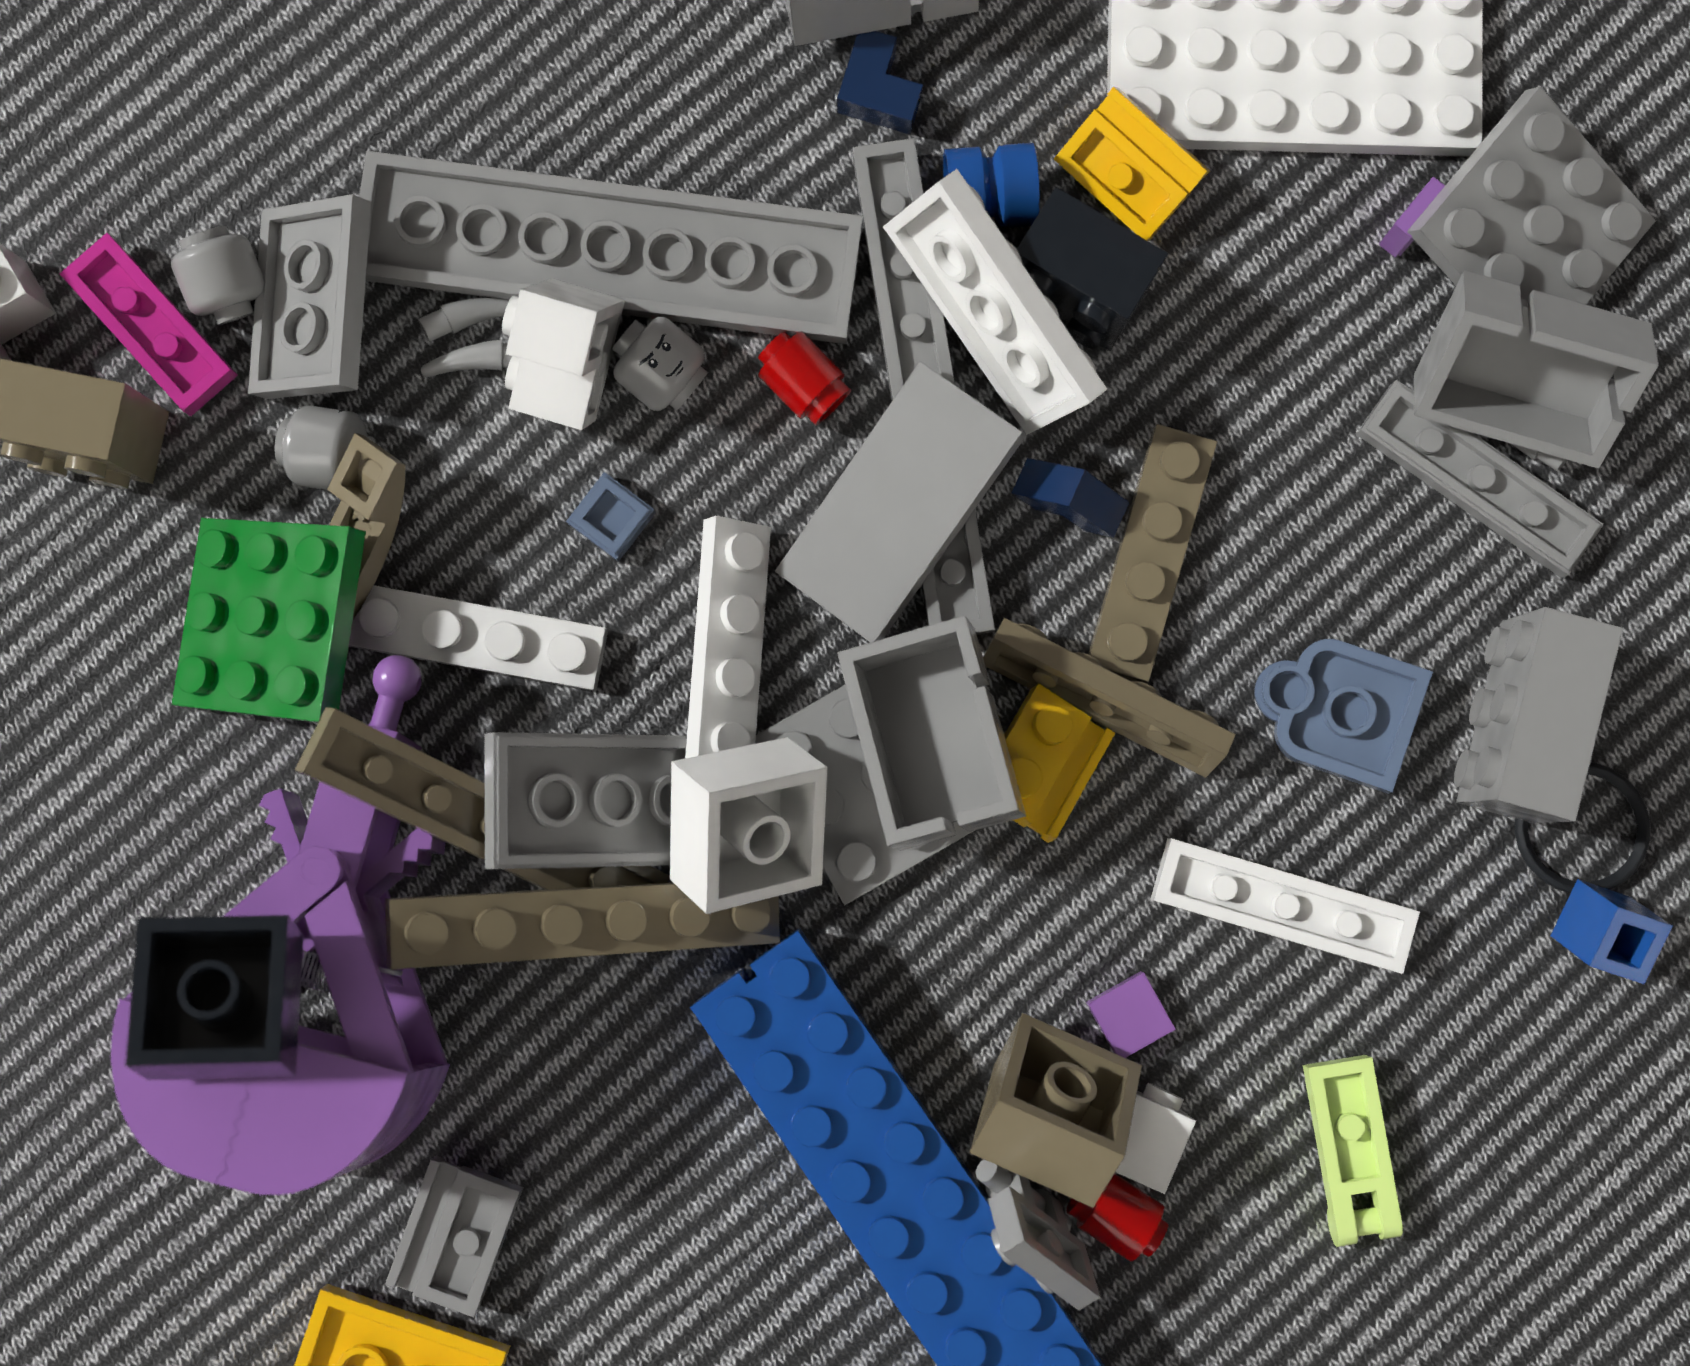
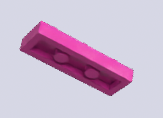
M104 234L59 273L178 407L189 416L194 415L238 376L110 234Z

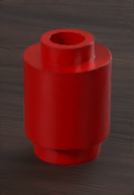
M802 331L792 337L786 332L780 333L763 349L758 357L764 364L758 373V377L800 419L807 417L815 426L830 416L851 392V389L842 381L845 374Z
M1115 1173L1094 1207L1070 1198L1066 1208V1213L1077 1219V1228L1130 1262L1134 1261L1141 1253L1147 1257L1153 1255L1163 1241L1168 1229V1223L1162 1220L1164 1205Z

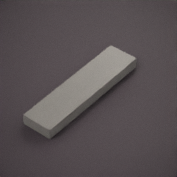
M1397 379L1390 384L1356 432L1357 436L1560 578L1571 573L1604 525L1474 433L1414 416V391Z

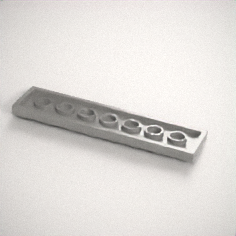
M366 151L359 197L371 202L366 281L510 300L513 295L518 297L522 288L550 279H556L624 299L622 315L650 319L665 317L673 322L772 335L786 332L790 337L802 331L810 340L840 344L847 343L863 225V216Z

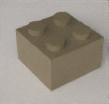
M0 359V445L2 446L0 456L27 463L28 469L40 473L67 477L69 470L89 476L88 480L118 489L127 490L130 480L153 484L169 411L126 383Z
M1022 1013L994 1064L970 1153L1090 1207H1094L1125 1157L1142 1065Z

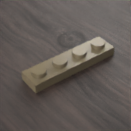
M1156 424L1151 434L1088 652L1089 655L1098 659L1105 669L1123 678L1143 683L1149 682L1217 445V441L1160 424Z
M1004 618L983 656L985 667L1029 689L1038 683L1092 717V721L1205 778L1227 756L1236 735L1220 727L1218 722L1210 715L1197 710H1187L1163 698L1154 687L1139 681H1129L1105 669L1103 664L1095 657L1086 653L1072 652L1048 640L1042 631L1028 624H1016Z

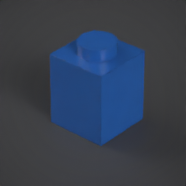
M1577 879L1550 936L1590 967L1645 984L1673 926L1629 896Z

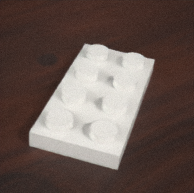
M958 169L938 181L883 226L1026 435L1091 403L1107 390V387L1096 373L1092 359L1074 341L1059 319L1058 311L1053 302L1042 294L1023 266L1017 249L1001 234L986 212L982 198L973 187L967 184Z

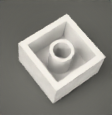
M788 737L671 761L670 880L706 914L822 885L827 766Z

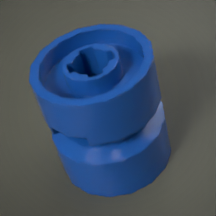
M1034 143L998 146L993 157H987L980 147L944 149L943 178L958 169L967 184L973 187L982 198L986 212L990 217H995L1001 227H1026L1033 224L1039 214L1040 201L1038 162Z

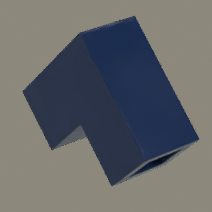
M877 31L857 34L837 97V113L910 135L921 102L923 85L889 75L896 54L897 37Z
M1031 458L1026 459L1012 491L1013 495L1033 509L1062 515L1086 532L1111 538L1115 537L1129 505L1126 499L1085 469Z

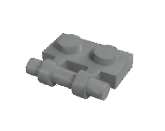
M983 1159L977 1166L976 1177L986 1186V1192L990 1197L988 1202L995 1228L991 1231V1237L1001 1258L1010 1266L1017 1265L1036 1279L1045 1292L1048 1294L1056 1293L1077 1310H1081L1101 1298L1085 1244L1070 1233L1072 1222L1070 1217L1064 1213L1060 1201L1044 1189L1034 1190L1030 1186L1029 1179Z

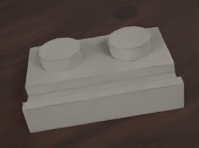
M435 1156L430 1160L385 1285L392 1288L400 1287L413 1292V1296L475 1317L480 1309L524 1187L464 1165L462 1167L444 1161L445 1159Z

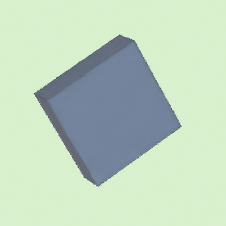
M604 472L566 522L619 562L656 512L651 506Z

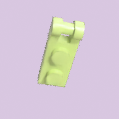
M1361 1055L1303 1065L1328 1206V1226L1334 1245L1340 1247L1357 1244L1358 1237L1378 1234L1381 1240L1401 1237L1403 1234L1402 1219L1372 1057ZM1371 1192V1208L1354 1210L1351 1195Z

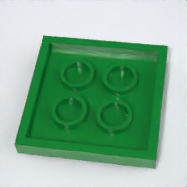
M201 518L171 705L316 723L319 722L326 707L339 710L366 531L349 526Z

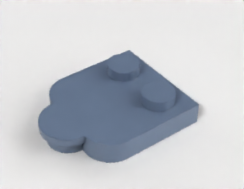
M1323 639L1308 646L1297 662L1284 660L1266 667L1257 678L1254 697L1262 714L1276 722L1274 729L1275 741L1280 751L1287 758L1305 766L1390 794L1393 792L1433 671L1340 640Z

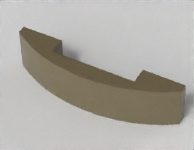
M354 433L327 488L328 491L341 500L329 525L349 526L366 531L353 620L368 597L386 560L398 525L405 488V464L366 436Z

